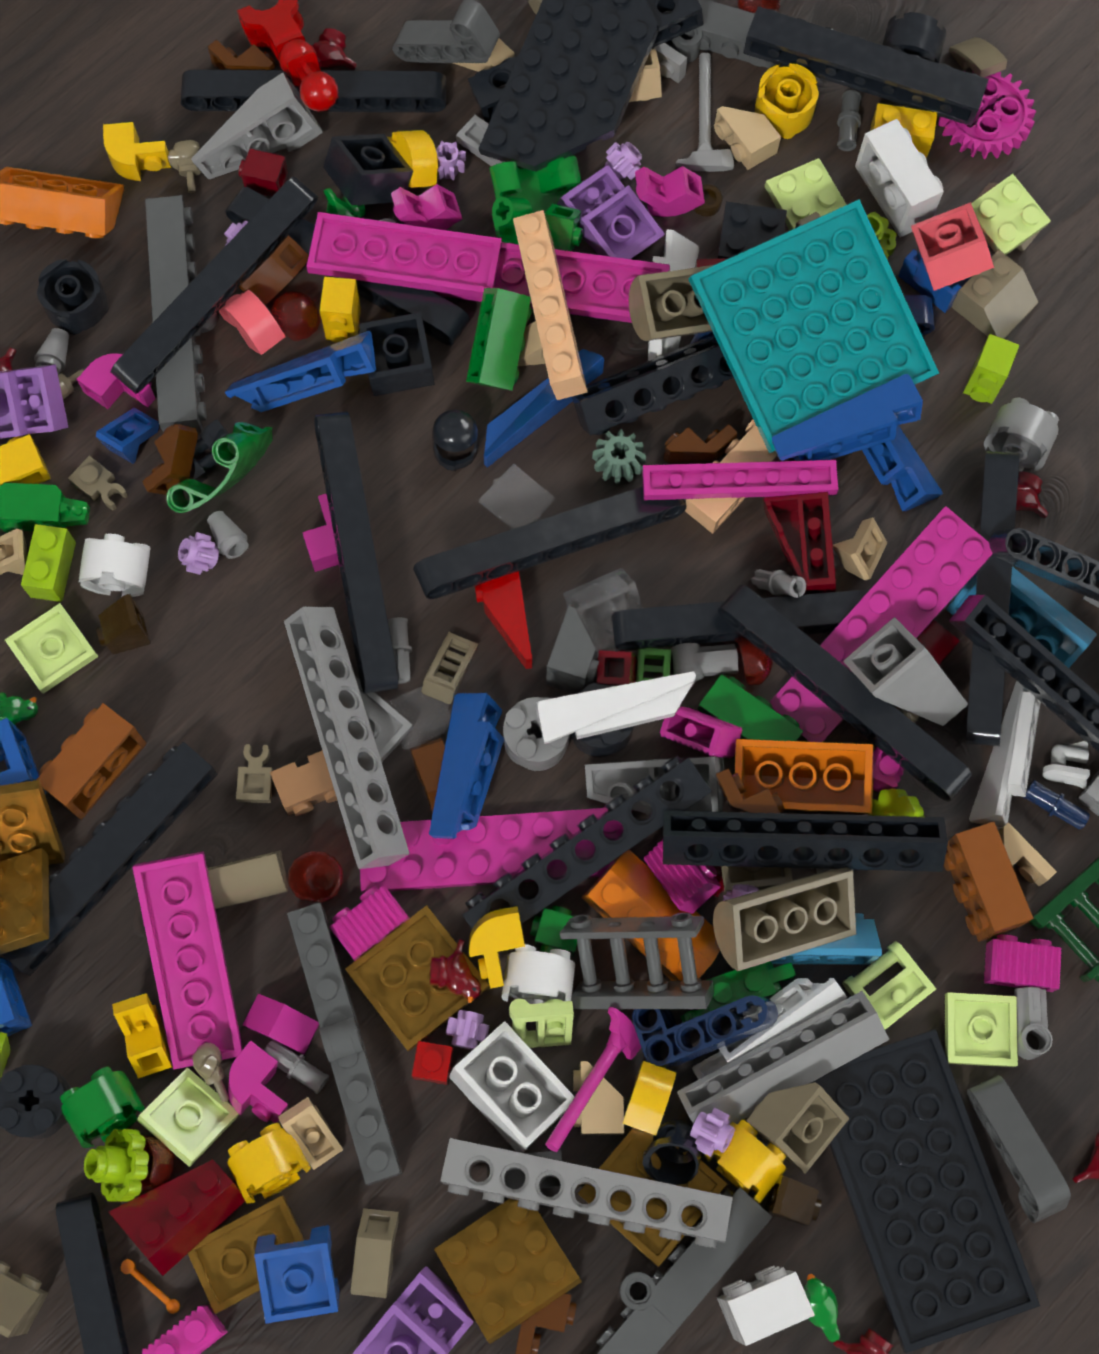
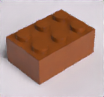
M104 703L98 709L94 708L87 714L82 728L63 742L61 746L62 751L53 761L49 760L41 767L38 773L39 777L36 779L40 780L42 788L51 797L80 820L87 815L147 744L134 726Z
M993 821L955 834L948 841L944 868L952 873L955 884H953L954 894L958 902L963 903L968 914L965 919L970 933L976 935L978 942L1016 930L1031 921L1033 916L995 822Z

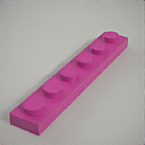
M836 460L643 465L642 468L644 500L776 497L828 492V495H837L838 492Z

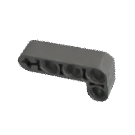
M463 0L453 20L406 21L394 42L392 50L397 57L406 62L486 63L499 39L500 33L480 3L474 0Z
M998 1075L968 1089L967 1095L974 1111L1020 1187L1019 1201L1032 1223H1037L1067 1208L1071 1197L1069 1187L1005 1080Z

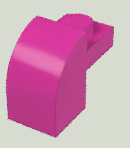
M683 166L664 177L646 167L635 171L637 195L640 200L647 203L650 215L658 217L677 216L705 203L701 176Z
M438 184L419 196L401 187L391 193L394 202L393 211L396 217L401 222H404L405 225L446 230L463 219L455 194Z
M107 354L95 359L77 378L82 391L106 409L111 407L123 391L146 407H149L156 399L151 389V382L139 393L135 394L110 373L115 362L123 354Z
M326 494L318 496L326 525L302 532L315 572L339 564Z
M252 1041L246 1045L231 1066L228 1082L229 1100L233 1108L240 1115L251 1105L253 1107L252 1112L262 1121L269 1122L271 1120L273 1123H280L278 1116L287 1111L288 1104L265 1087L276 1073L278 1061Z

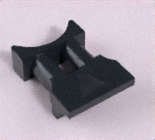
M217 419L204 427L200 435L201 438L196 443L192 464L195 467L194 479L199 482L205 481L208 478L206 471L217 464L212 455L214 442L229 434ZM207 449L211 451V453L198 462L194 459Z

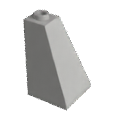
M895 617L843 661L876 698L942 726L968 705L928 650Z

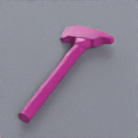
M609 1007L608 1009L611 1018L609 1027L611 1034L606 1048L545 1143L554 1152H558L617 1055L623 1051L626 1058L631 1060L641 1049L633 1023L624 1013L616 1008Z

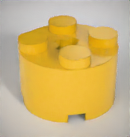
M789 63V67H779V65L769 68L763 74L759 83L755 113L764 114L782 138L790 139L794 137L795 134L806 129L813 119L819 95L815 76L807 68L798 64Z
M741 1119L738 1124L734 1122L729 1124L735 1128V1132L726 1151L722 1153L719 1150H714L711 1157L707 1154L704 1156L709 1162L714 1157L719 1164L716 1170L735 1187H741L747 1194L751 1190L755 1192L754 1200L760 1203L778 1181L779 1176H782L787 1170L783 1164L786 1155L772 1143L765 1146L757 1139L756 1135L758 1132L756 1129Z
M274 1123L264 1128L260 1132L261 1137L248 1143L247 1140L241 1141L228 1150L230 1158L227 1161V1165L246 1203H254L253 1196L260 1193L266 1199L281 1192L300 1179L297 1172L302 1168L306 1173L310 1170V1165L300 1145L281 1127L280 1123Z

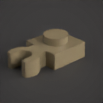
M88 456L68 477L70 483L91 500L95 501L101 495L103 502L111 510L117 508L114 502L110 500L113 494H120L125 499L128 496L123 486L112 483L115 480L114 475L91 456Z
M245 745L243 753L248 762V767H238L236 800L238 802L271 803L273 779L270 772L273 769L272 767H264L270 759L268 745H263V752L259 757L251 756V745Z

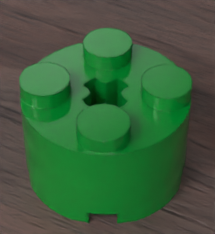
M104 1067L91 1076L92 1081L81 1088H71L61 1095L60 1100L63 1103L61 1106L62 1113L82 1148L94 1147L92 1140L99 1137L105 1142V1139L114 1129L123 1130L130 1128L138 1119L135 1115L137 1111L142 1113L145 1110V1106L124 1071L112 1072L110 1067Z

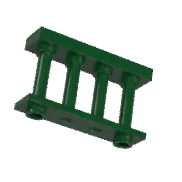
M1099 857L1033 915V919L1029 921L1036 931L1044 926L1049 930L1052 928L1087 965L1089 969L1079 977L1083 982L1090 981L1093 978L1099 982V958L1063 920L1065 916L1061 911L1069 904L1074 908L1077 906L1099 929V909L1088 898L1089 893L1086 891L1094 882L1099 886Z

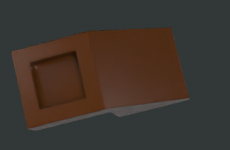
M217 39L207 46L211 62L218 70H275L276 67L272 56L266 51L263 53L255 45L238 57L230 47L225 48Z
M288 235L239 288L244 293L250 290L266 305L298 274L308 262L309 255Z
M174 424L166 428L163 435L154 441L164 464L156 466L152 470V474L142 481L147 492L167 495L168 490L172 486L190 477L198 438L196 428Z
M728 424L721 431L718 429L714 430L704 442L688 427L681 434L678 432L674 433L666 441L664 460L668 464L713 463L725 454L728 446L736 439L738 432Z
M441 738L410 748L417 775L424 786L432 814L445 745Z
M728 768L715 775L730 808L748 813L785 812L779 795L777 793L771 795L769 788L743 800L741 794L746 792L738 773L731 775Z
M570 1293L563 1294L521 1323L515 1354H538L541 1334L534 1333L536 1326L560 1332L565 1331L566 1324L573 1326L577 1303L570 1302Z

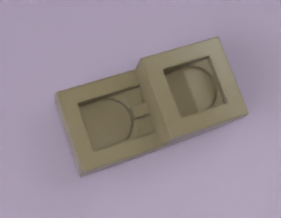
M974 37L949 47V53L963 70L971 68L980 77L985 78L1006 69L1007 59L984 39Z

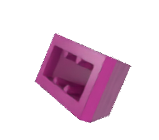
M258 994L243 1026L305 1055L319 1027V1022L283 1003Z

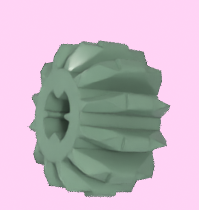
M622 429L618 431L617 436L608 431L605 440H597V449L593 451L592 459L597 461L594 465L595 471H604L602 477L604 481L613 476L615 477L616 485L620 483L621 477H624L630 483L633 480V474L640 475L642 473L643 467L641 464L646 462V455L642 453L644 444L643 442H635L636 435L634 433L624 437ZM617 454H618V455H620V458H621L622 456H624L625 458H624V459H618L619 456H617L616 458H614V455H617Z

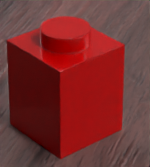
M418 1041L412 1071L413 1079L448 1085L454 1054L453 1047Z

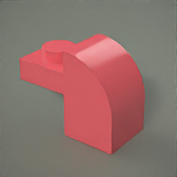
M250 290L233 295L225 302V306L218 310L225 321L238 329L248 347L260 355L286 337L266 306Z

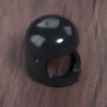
M447 410L440 414L434 422L432 429L433 451L436 460L441 466L447 470L456 471L470 465L477 456L478 429L476 421L463 410ZM436 444L442 449L451 452L464 451L473 444L474 449L471 455L465 459L449 461L440 455Z
M676 1119L669 1120L660 1125L657 1135L653 1137V1142L643 1153L642 1164L646 1173L653 1180L681 1185L688 1183L696 1176L702 1152L696 1149L697 1144H695V1141L697 1139L690 1136L693 1127L691 1123ZM654 1151L661 1161L660 1169H656L652 1165L651 1156Z

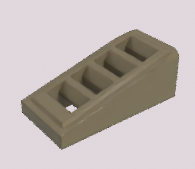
M448 632L424 678L422 693L444 703L451 704L478 648V643ZM449 647H451L455 650L465 653V656L452 652L448 649ZM444 659H447V660H449V661H452V662H454V663H457V664H459L460 666H457V665H455V664H452V663H450V662H447V661H445ZM440 670V671H443V672H445V673H448V674L454 676V678H453V677H450V676H448V675H446V674H443V673H441V672H438V671Z

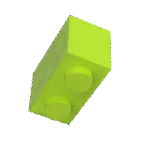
M989 334L973 365L963 393L970 395L972 399L978 402L992 404L1008 377L1019 344Z
M35 524L21 586L30 598L57 602L63 601L76 545L68 529Z

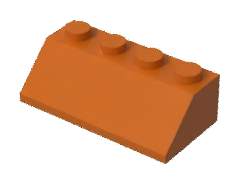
M5 167L0 170V224L11 225L17 222L26 224V227L30 229L50 227L56 228V232L62 234H71L76 231L85 233V236L89 238H103L115 227L124 185Z
M736 739L735 774L738 773L746 792L741 794L743 800L769 788L771 795L775 793L779 795L787 811L872 814L873 744Z
M630 849L617 857L582 896V899L603 918L671 917L678 913H688L677 908L651 869ZM697 911L693 914L689 913L692 916H701ZM704 919V924L698 935L691 937L697 978H700L720 952L714 927L706 919ZM626 938L646 957L643 938ZM657 938L663 974L671 981H682L683 975L677 938Z

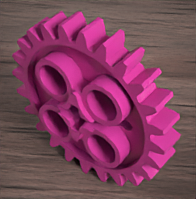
M1001 71L985 77L989 80L972 124L974 125L973 127L969 128V125L943 117L939 119L938 126L945 127L942 135L953 136L950 145L959 142L961 144L960 152L969 148L971 149V157H974L977 151L982 153L983 159L987 158L989 152H992L995 158H999L1002 150L1009 155L1013 147L1019 149L1022 141L1027 140L1035 121L1033 118L1036 110L1031 109L1034 99H1026L1029 89L1020 91L1019 88L1022 81L1012 83L1010 82L1012 74L1010 73L1003 78L1001 77Z

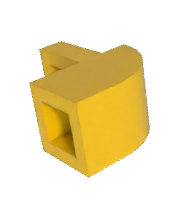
M133 122L103 124L104 146L114 170L120 176L133 181H141V170L158 171L163 168H171L165 141L139 143V137Z
M397 131L392 133V137H387L413 170L408 187H428L437 184V152L431 137L425 131Z
M518 906L489 912L480 918L472 929L469 940L470 957L484 955V958L478 959L481 979L488 978L490 989L504 986L498 952L525 947Z
M147 993L112 1004L113 1014L125 1036L127 1057L137 1077H145L172 1068L164 1026L156 1005L152 1006Z
M643 1061L625 1111L623 1124L656 1136L673 1088L676 1072Z

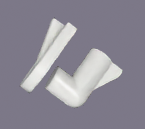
M1082 741L1068 746L1061 744L1053 746L1051 750V764L1043 768V777L1049 781L1076 785L1085 789L1087 779L1090 776V770L1066 766V760L1086 764L1089 757L1088 743Z

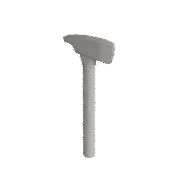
M701 53L699 55V145L697 151L692 152L688 158L678 159L676 167L680 168L683 166L693 171H728L734 168L731 150H713L711 145V55L709 53Z

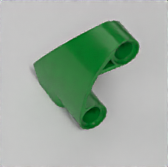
M570 156L565 159L563 157L547 163V167L537 172L525 168L517 169L516 162H503L489 168L496 198L492 207V216L497 238H502L504 243L519 244L513 218L542 210L545 213L552 203L557 204L563 195L582 183L576 156Z
M244 422L235 423L232 433L219 438L212 446V455L215 461L221 466L229 468L222 483L217 488H214L194 479H186L168 490L166 500L169 507L178 513L188 512L214 499L238 483L265 454L273 440L272 428L266 427L261 429ZM183 490L189 494L190 501L185 499Z

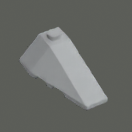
M281 73L258 88L191 159L208 179H212L238 170L241 160L246 159L250 148L268 153H274L287 148L288 152L305 145L323 132L309 108L304 105L297 89L286 75Z
M688 757L712 792L685 811L723 812L724 795L715 778L717 773L724 771L723 757ZM672 758L586 764L587 798L604 803H609L621 794L624 798H627L636 791L633 786L648 775L652 779L656 778L664 772L661 766ZM673 781L664 782L660 787V795L663 799L671 800L678 794V786ZM637 801L632 806V810L649 815L650 805L646 801Z

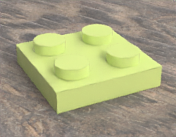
M819 158L766 180L765 189L776 208L787 210L785 223L790 231L795 229L796 223L799 220L815 212L819 213L820 216H824L847 205Z
M1011 174L971 203L985 239L995 253L1000 250L1005 255L1009 254L1045 228L1051 221L1014 174Z
M61 603L5 639L43 694L98 657Z
M946 993L945 1056L948 1064L1018 1066L1016 996Z
M187 1067L138 1116L137 1121L190 1167L236 1120L239 1113L227 1101L222 1103L218 1093L209 1085H206L202 1079Z

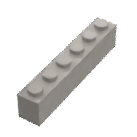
M860 991L677 1091L693 1124L702 1111L708 1114L712 1113L714 1108L730 1115L728 1119L730 1123H738L741 1119L751 1116L755 1107L764 1100L768 1093L809 1084L888 1041L889 1038L877 1012L863 991Z

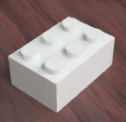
M898 119L865 133L855 167L898 236L903 237L913 232L912 225L934 217L944 192L942 183L937 176L932 174L924 154L918 152L912 143L909 131L902 127Z
M505 1021L463 1058L449 1075V1078L515 1151L523 1153L565 1113L574 1099L573 1094Z
M774 1265L755 1273L757 1280L751 1283L739 1280L723 1287L724 1295L717 1297L734 1340L745 1346L815 1316L796 1271L785 1270L784 1267L779 1268V1266L775 1267Z

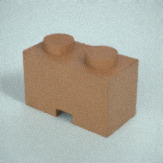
M323 750L307 756L310 763L297 768L295 762L270 772L288 816L291 814H295V816L306 814L314 809L313 805L324 800L327 803L337 801Z

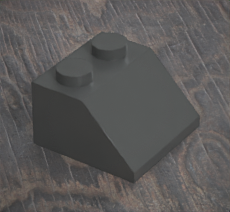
M568 606L547 664L546 685L572 694H578L587 685L595 683L599 661L595 660L596 648L576 609Z

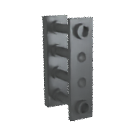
M678 913L671 917L591 918L589 915H577L570 918L561 930L560 938L577 939L583 981H580L571 996L573 1009H609V1007L616 1009H707L714 995L713 980L701 981L700 978H697L691 937L698 935L704 924V917L692 916L689 913ZM624 938H643L649 981H634L630 978ZM657 938H677L683 975L682 981H667V979L663 978ZM591 939H610L616 981H601L597 978Z

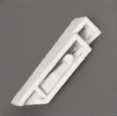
M667 229L664 257L653 256V262L669 264L670 271L695 268L699 247L676 231ZM681 336L649 341L648 361L679 349Z
M695 671L538 701L536 703V714L544 744L574 732L576 738L581 739L673 717L695 682Z
M1018 681L1015 683L1001 724L1000 746L993 747L969 817L972 823L987 824L994 821L996 826H1004L1008 823L1012 796L1026 797L1041 702Z
M797 978L769 998L775 1003L778 1010V1017L773 1026L719 1048L720 1052L692 1067V1070L699 1080L846 1000L847 996L834 978H829L826 983H812L808 978ZM757 1007L756 1013L746 1015L744 1019L747 1017L758 1019V1013L762 1012V1007ZM730 1027L729 1029H727L726 1031H724L723 1033H724L725 1035H726L727 1033H729V1031L731 1030V1027Z

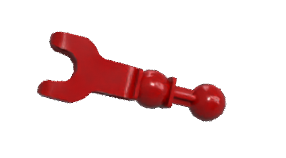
M279 0L274 7L263 11L255 10L250 5L238 9L237 13L242 29L250 44L271 49L279 61L283 72L291 77L295 86L300 85V97L304 105L317 112L331 108L338 98V86L332 76L320 70L315 49L305 41L301 32L304 27V20L298 11V0Z

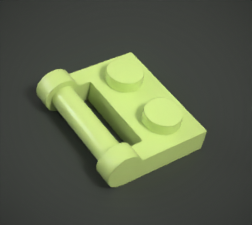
M897 941L887 947L888 951L857 976H850L843 981L845 989L851 996L863 991L877 1012L884 1029H887L936 990L935 986ZM898 962L904 970L869 996L863 988Z
M515 999L511 1002L509 1015L512 1019V1029L529 1048L571 1045L574 1016L572 1001L563 1002L560 999H551L544 1003L529 1004L524 999ZM536 1021V1030L528 1031L526 1029V1022Z

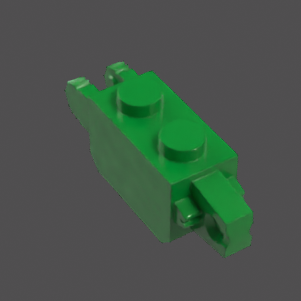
M3 483L0 486V529L6 533L15 529L34 531L35 524L65 529L66 526L88 524L90 513L88 503L65 498L62 491L56 485Z
M769 961L744 970H734L708 979L713 980L714 995L707 1009L691 1010L684 1013L683 1016H680L682 1023L746 996L754 995L768 999L782 990L781 982L796 976L792 963L774 968L772 962Z

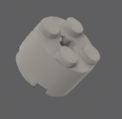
M1013 398L1011 403L1003 405L998 410L984 441L985 450L989 447L993 452L1020 453L1019 472H1022L1024 468H1033L1032 472L1038 471L1045 465L1058 435L1059 429L1057 424L1059 418L1055 413L1044 411L1037 406L1031 405L1023 398Z
M531 697L521 700L506 713L504 720V747L508 756L517 765L519 764L532 771L547 770L558 764L569 744L570 734L544 744L543 737L536 739V736L531 734L532 730L541 732L536 714V703L551 699L548 697Z

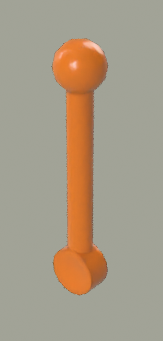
M126 1259L121 1263V1271L124 1274L133 1275L166 1305V1309L170 1314H175L179 1311L180 1302L176 1299H170L139 1272L133 1260Z

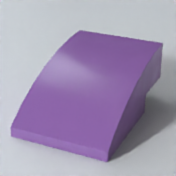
M606 165L563 195L557 205L582 210L579 227L583 228L582 238L597 254L602 256L633 259L665 235L629 185L624 187L609 165Z
M56 364L0 371V438L53 432L68 428Z
M425 1266L352 1354H448L474 1323L475 1319L464 1300Z

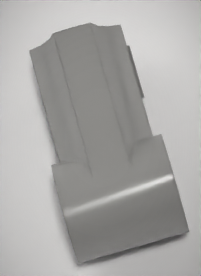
M683 643L671 648L674 675L695 671V681H699L704 676L737 674L738 654L735 644L700 647L697 643Z
M1038 987L1017 988L1014 990V996L1017 999V1055L1023 1059L1032 1060L1049 1051L1052 1046L1053 1038L1048 1029L1046 990ZM1027 1034H1032L1037 1038L1039 1042L1038 1050L1029 1047L1026 1042Z

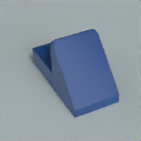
M132 408L96 432V437L107 449L134 464L139 445L158 433L159 422L140 410Z

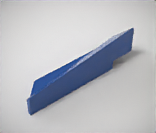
M371 331L363 332L238 380L231 384L225 391V394L229 398L234 396L251 403V408L264 412L343 386L346 382V376L366 374L376 370Z
M581 349L578 353L587 386L603 373L604 358L594 352ZM547 378L487 424L484 465L489 467L573 402L572 397L557 400L549 378Z
M904 374L772 437V444L781 461L788 458H793L795 461L831 460L896 439L897 425L921 420L923 400L910 375Z
M897 425L896 439L862 449L881 485L892 484L902 511H908L943 494L899 425Z
M458 693L454 697L429 835L433 838L455 839L458 832L471 830L477 826L504 742V737L495 729L502 709L487 693Z

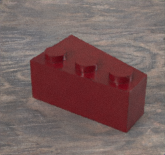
M828 492L763 498L766 516L793 576L802 577L806 582V590L803 595L836 592Z
M211 1160L109 1211V1213L145 1257L164 1276L241 1206L245 1200L234 1182L214 1160Z

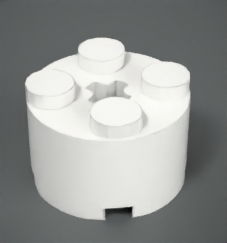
M105 534L104 539H85L79 573L80 586L103 595H111V591H122V596L131 594L132 597L142 595L146 585L150 546L124 542L125 538L118 534Z
M531 945L515 948V952L507 955L502 999L508 1002V997L510 996L516 999H524L529 1004L544 1003L551 999H560L563 1002L571 1001L575 963L570 960L571 953L561 949H552L550 953L536 951V948Z

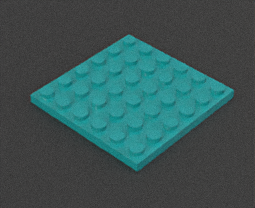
M860 199L688 278L769 454L776 451L772 444V437L904 374H909L915 385L939 374Z

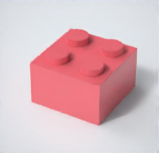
M971 202L911 226L934 291L994 268L987 241Z

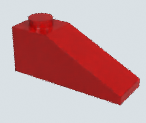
M519 571L476 585L477 603L483 602L485 614L525 669L532 668V654Z

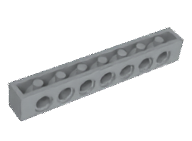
M302 607L284 620V624L358 869L389 866L410 853L334 607Z
M453 1138L449 1139L440 1180L443 1184L449 1185L447 1192L468 1196L469 1191L474 1190L483 1192L482 1199L492 1202L503 1203L504 1198L507 1197L518 1200L517 1206L538 1211L539 1205L554 1207V1215L574 1218L575 1212L589 1215L588 1222L609 1226L610 1220L624 1222L623 1229L645 1233L646 1227L660 1230L659 1237L680 1241L681 1235L696 1238V1245L715 1249L717 1242L725 1243L733 1200V1197ZM480 1162L487 1163L490 1167L489 1177L482 1182L474 1181L471 1176L474 1165ZM512 1170H521L525 1174V1183L519 1189H510L506 1185V1177ZM548 1177L557 1178L561 1184L560 1191L553 1197H547L541 1193V1183ZM589 1184L594 1187L596 1197L593 1202L581 1204L576 1200L575 1193L581 1185ZM617 1192H625L631 1197V1206L624 1212L614 1210L610 1204L612 1196ZM653 1199L662 1200L667 1207L666 1215L661 1219L649 1217L646 1212V1205L649 1201ZM689 1206L698 1208L702 1213V1222L696 1227H689L682 1220V1211Z

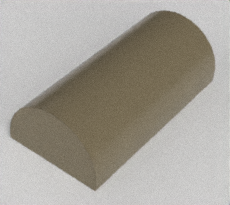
M714 265L638 275L635 277L629 290V312L634 330L640 339L651 341L712 331L688 278Z
M281 850L207 868L215 909L288 892Z
M850 868L831 869L719 902L714 910L713 926L718 947L727 963L735 970L740 971L856 935L853 870Z

